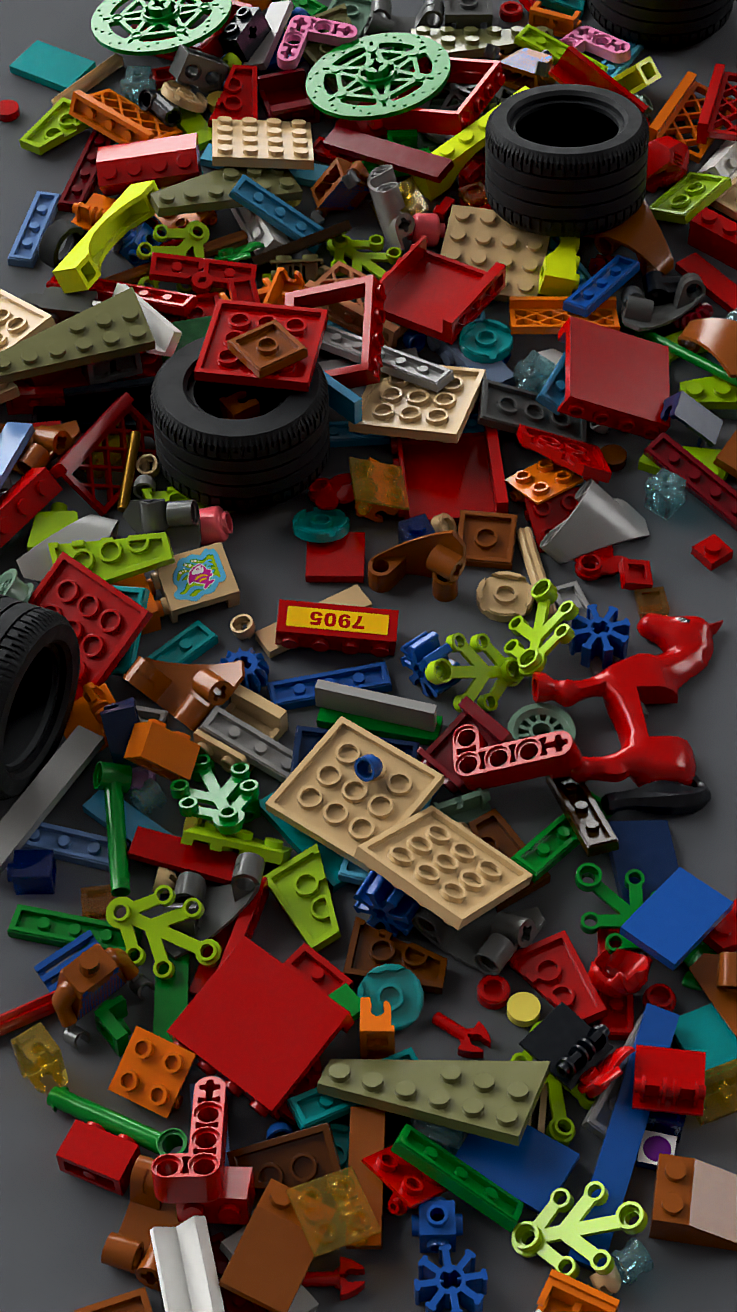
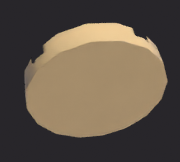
M173 80L164 82L160 90L161 94L173 104L191 112L204 113L208 105V101L203 94L197 92L195 95L191 92L192 88L190 86L180 85Z
M511 571L492 573L491 577L481 580L476 589L477 606L483 615L494 621L510 622L516 616L524 618L531 612L534 606L535 599L531 595L533 586L526 581L524 576Z

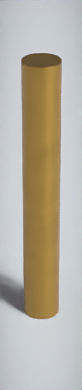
M131 431L117 506V510L120 512H124L130 503L141 433L138 431Z

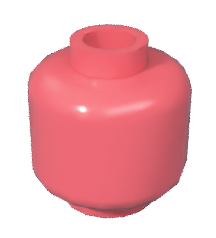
M435 213L414 214V230L407 236V239L411 240L412 244H414L425 235L427 236V247H436L440 238L444 239L445 223H440V218Z
M220 506L199 509L201 545L206 546L225 542L229 534L233 532V522L230 513L224 511Z

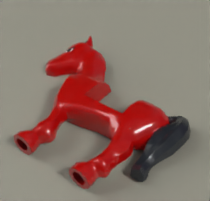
M648 613L640 619L636 629L642 637L658 645L664 653L658 655L638 653L616 661L598 674L584 680H554L544 672H534L532 675V695L535 703H545L553 700L563 707H571L587 698L602 697L621 744V749L615 753L602 757L582 756L580 764L575 769L552 774L550 777L552 779L570 777L578 783L588 780L616 783L630 777L638 788L612 792L602 797L601 806L606 815H613L624 810H637L656 815L694 814L703 809L711 799V792L696 775V761L691 745L687 740L678 736H649L641 702L644 704L678 703L679 687L691 677L700 673L708 665L714 651L712 637L718 632L724 621L719 620L715 623H708L703 618L697 616H665L657 613Z

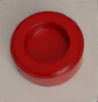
M515 1L504 2L500 6L499 16L505 22H517L523 17V7Z
M9 99L0 101V121L11 122L16 120L20 115L18 103Z
M487 975L477 985V999L487 1009H501L507 1005L510 998V985L502 976Z

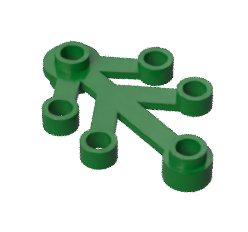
M198 754L191 778L194 781L203 782L207 792L190 788L189 782L184 779L173 781L170 784L171 795L174 799L180 800L178 803L180 814L184 817L193 816L213 821L217 830L225 835L239 832L245 821L244 809L252 799L257 798L260 794L258 782L250 779L249 765L244 762L232 765L230 768L231 777L221 788L215 778L214 761L207 754ZM240 787L241 795L230 806L228 800ZM198 802L214 805L216 809L198 806Z
M584 863L580 865L575 876L577 887L585 892H593L618 913L598 915L595 912H586L581 917V930L586 934H595L599 929H619L643 904L642 888L645 881L643 872L638 869H631L625 875L624 885L629 890V905L601 881L602 871L596 864ZM585 877H590L593 879L594 882L585 883L582 879ZM637 877L640 882L633 884L629 881V878ZM588 919L594 920L596 925L592 927L587 926L585 921ZM619 933L609 934L605 941V949L610 955L617 949L610 946L609 943L611 941H618L621 944L620 949L642 950Z

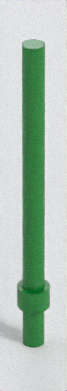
M621 320L620 327L633 333L634 336L668 346L670 353L737 387V378H730L722 366L653 332V330L638 332L625 326Z

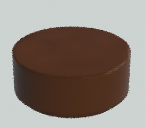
M609 444L600 449L611 471H619L625 467L627 452L623 447Z

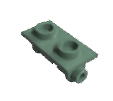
M480 787L476 788V791L440 803H432V806L454 821L464 822L465 824H469L472 820L492 810L488 802L491 800L488 789L482 790Z

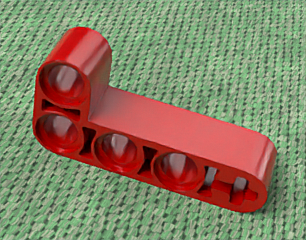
M464 724L455 730L452 737L455 772L465 786L473 791H476V788L479 787L483 790L575 769L582 759L580 749L572 736L566 731H554L488 746V743L474 725Z
M208 1076L200 1079L195 1084L188 1153L162 1154L152 1161L151 1171L154 1193L157 1200L162 1203L211 1202L218 1199L222 1194L228 1104L225 1082L221 1078Z

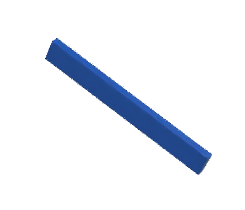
M647 1003L634 1040V1049L636 1050V1044L670 1048L680 1015ZM636 1051L629 1056L590 1181H599L605 1186L609 1194L608 1200L601 1206H594L583 1221L615 1215L625 1198L651 1112L632 1109ZM601 1189L595 1190L591 1198L598 1197ZM614 1231L583 1238L597 1249L608 1251ZM571 1247L569 1248L567 1256L572 1257L579 1266L596 1272L587 1259ZM605 1257L598 1261L597 1267L604 1266Z

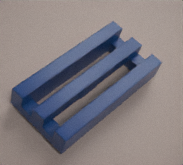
M90 929L34 966L49 992L57 989L58 981L52 983L51 980L57 977L60 971L80 956L82 952L98 943ZM89 942L91 943L79 952H77L76 954H74L73 956H71L70 958H68L67 960H65L64 962H62L61 964H59L58 966H56L55 968H53L52 970H50L49 972L45 973L47 970H49L50 968H52L53 966H55L56 964H58L59 962H61L62 960H64L65 958H67L68 956H70L71 954H73Z

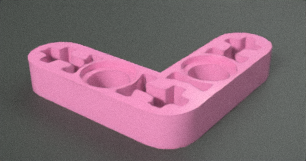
M305 15L294 16L291 18L278 48L277 65L283 70L295 69L300 62L308 41L340 46L357 39V28L348 23ZM323 29L328 30L329 32L320 33L318 31ZM290 41H298V42H300V43H298V44H290V43H288V42H290Z
M580 26L560 39L561 42L569 46L572 45L582 53L587 51L616 64L625 63L631 59V46L628 42L590 26Z

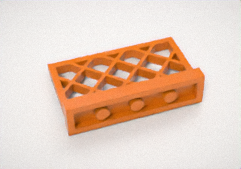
M688 71L649 126V142L666 135H675L677 140L687 146L697 145L699 153L689 149L690 160L699 164L715 138H708L707 144L704 145L696 143L698 125H693L691 120L699 119L702 111L701 106H703L705 98L697 99L694 93L698 92L706 97L708 87L696 82L697 74ZM726 97V99H727L728 101L733 100V99L730 98V97ZM694 107L696 112L687 113L685 108ZM728 110L721 112L723 116L732 114ZM685 121L687 126L677 127L675 122ZM724 125L719 126L715 129L722 130ZM691 133L693 139H683L681 134Z
M109 88L91 94H86L81 90L73 91L69 115L119 144L183 134V131L175 126L167 127L151 112L141 110L139 105Z
M509 296V325L511 334H558V331L570 316L620 331L616 310V296H610L586 318L563 310V301L569 296Z

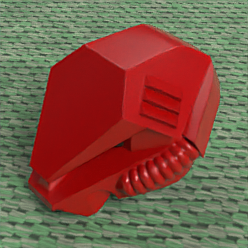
M669 135L648 142L646 191L654 193L659 186L662 188L673 186L684 178L685 175L687 176L690 155L686 144Z

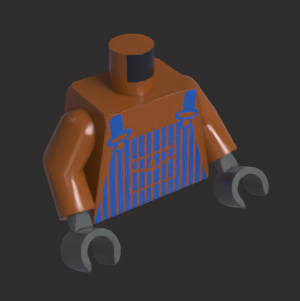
M487 43L483 56L491 60L501 61L503 74H505L503 86L520 90L525 85L528 88L554 85L556 83V80L548 74L554 67L552 54L548 50L538 52L529 48H522L511 55L504 56L500 53V47Z
M337 157L311 187L317 207L311 213L309 219L322 227L326 221L324 217L328 212L334 210L351 211L363 199H372L367 185L369 171L361 161L351 163Z
M94 944L65 966L59 973L57 989L52 996V1005L62 1027L66 1028L63 1040L77 1050L79 1049L77 1045L79 1037L87 1043L90 1042L91 1038L89 1032L77 1026L76 1022L126 984V980H130V990L142 1000L145 998L141 995V989L145 985H148L153 991L155 990L154 984L145 975L138 974V967L123 949L108 947L104 950L100 944Z

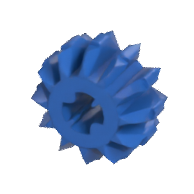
M239 646L237 653L228 651L226 658L220 659V663L242 660L244 662L245 678L240 685L259 694L261 687L267 686L269 665L265 661L263 654H255L252 647L248 651H243Z

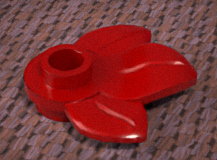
M346 473L336 475L330 480L328 478L316 479L308 487V497L312 502H315L317 508L326 511L335 509L339 503L345 504L353 501L359 496L360 490L350 485L354 474Z
M611 545L573 559L576 562L575 573L579 578L587 581L597 580L602 575H615L619 573L618 564L621 559L628 558L618 555L614 556Z
M620 1047L603 1059L597 1067L594 1066L586 1070L579 1077L581 1081L577 1087L581 1094L585 1093L588 1098H594L606 1090L611 1081L623 1074L619 1066L627 1056L636 1051L634 1047Z

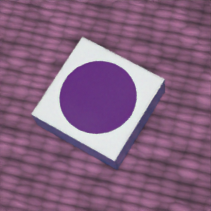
M645 1130L638 1151L636 1167L656 1170L659 1153L675 1154L677 1136Z

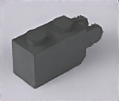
M54 286L46 288L43 294L27 293L21 297V300L52 315L56 324L92 307L93 300L99 301L97 291L86 290L65 294L61 287Z

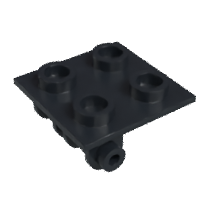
M563 1002L519 1043L536 1061H551L550 1073L570 1091L580 1082L579 1077L586 1070L596 1066L613 1049V1046L607 1042L610 1031L604 1024L590 1027Z

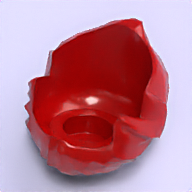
M617 948L611 955L606 949H603L599 956L595 957V960L591 962L590 970L588 971L589 980L595 989L613 998H622L635 994L648 981L649 970L653 960L644 954H638L625 949Z

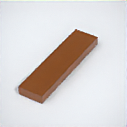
M368 1106L350 1107L346 1249H382L384 1183L361 1160L386 1148L387 1111Z

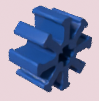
M597 604L588 605L586 618L578 613L572 620L571 628L575 635L569 642L570 654L575 655V653L581 652L580 664L586 668L590 667V663L595 655L599 656L603 670L612 664L613 655L620 658V660L625 659L630 633L629 619L625 618L622 621H617L618 608L609 606L604 618L599 617Z
M425 631L400 648L401 652L405 654V656L400 658L402 666L408 667L414 673L409 676L410 681L413 685L420 682L423 689L422 693L427 697L431 695L437 697L461 680L451 679L449 682L435 685L427 680L425 669L431 661L444 658L452 666H460L459 662L449 659L448 654L453 651L448 643L440 646L439 635L434 631L429 634Z
M372 870L353 896L357 900L353 906L356 912L370 914L371 916L367 920L370 926L377 928L378 924L382 922L387 931L393 933L394 937L400 931L405 936L409 934L414 926L412 919L421 907L415 899L402 890L395 888L391 882Z
M451 1245L439 1246L438 1264L442 1265V1268L429 1261L427 1255L422 1256L418 1262V1279H414V1301L416 1305L427 1301L425 1303V1312H442L444 1308L449 1309L450 1312H463L459 1307L460 1305L469 1312H483L484 1295L487 1294L488 1276L484 1268L480 1272H475L476 1254L465 1249L463 1258L455 1266L451 1263Z

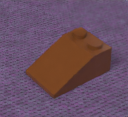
M659 1153L655 1173L649 1238L737 1251V1174L695 1158Z
M271 1178L218 1285L271 1312H288L327 1234L336 1210Z

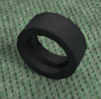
M66 219L54 221L43 234L39 245L41 261L55 269L86 235L85 231L80 226ZM67 238L64 248L59 253L62 243Z

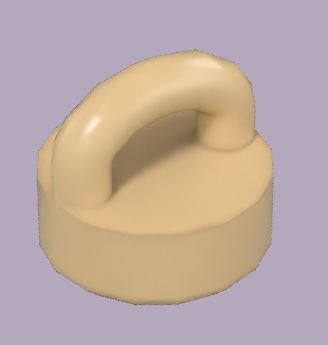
M441 513L431 519V528L428 534L451 530L457 533V526L449 514Z

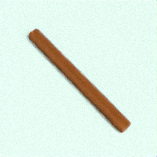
M239 230L208 241L203 245L205 258L218 255V251L224 248H236L248 244V235L245 230ZM193 247L186 253V256L194 257ZM151 261L107 276L104 279L136 284L141 278L149 276Z

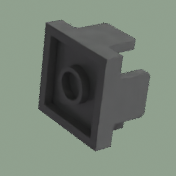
M445 0V26H449V23H456L457 29H464L466 26H475L480 29V24L483 22H487V28L492 26V0Z

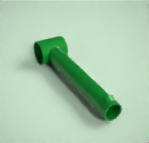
M99 761L93 774L94 789L104 790L111 895L114 897H125L131 891L123 793H127L130 789L132 768L130 765Z
M54 1086L48 1094L47 1105L51 1106L54 1112L60 1110L84 1122L92 1121L98 1123L107 1132L117 1136L125 1134L133 1138L139 1146L156 1154H168L175 1147L182 1146V1148L177 1153H188L189 1140L186 1134L178 1128H170L160 1132L88 1099L79 1097L69 1092L67 1086Z

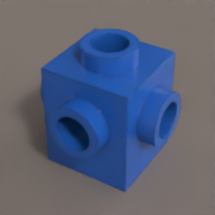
M146 222L135 229L129 230L122 238L124 243L119 253L134 267L148 263L152 258L142 260L137 256L136 250L141 242H149L152 246H160L162 243L157 242L153 238L154 229ZM141 248L142 253H149L148 249Z
M434 1197L419 1204V1214H412V1237H419V1252L438 1254L439 1246L447 1244L451 1245V1252H456V1236H463L462 1213H455V1200Z

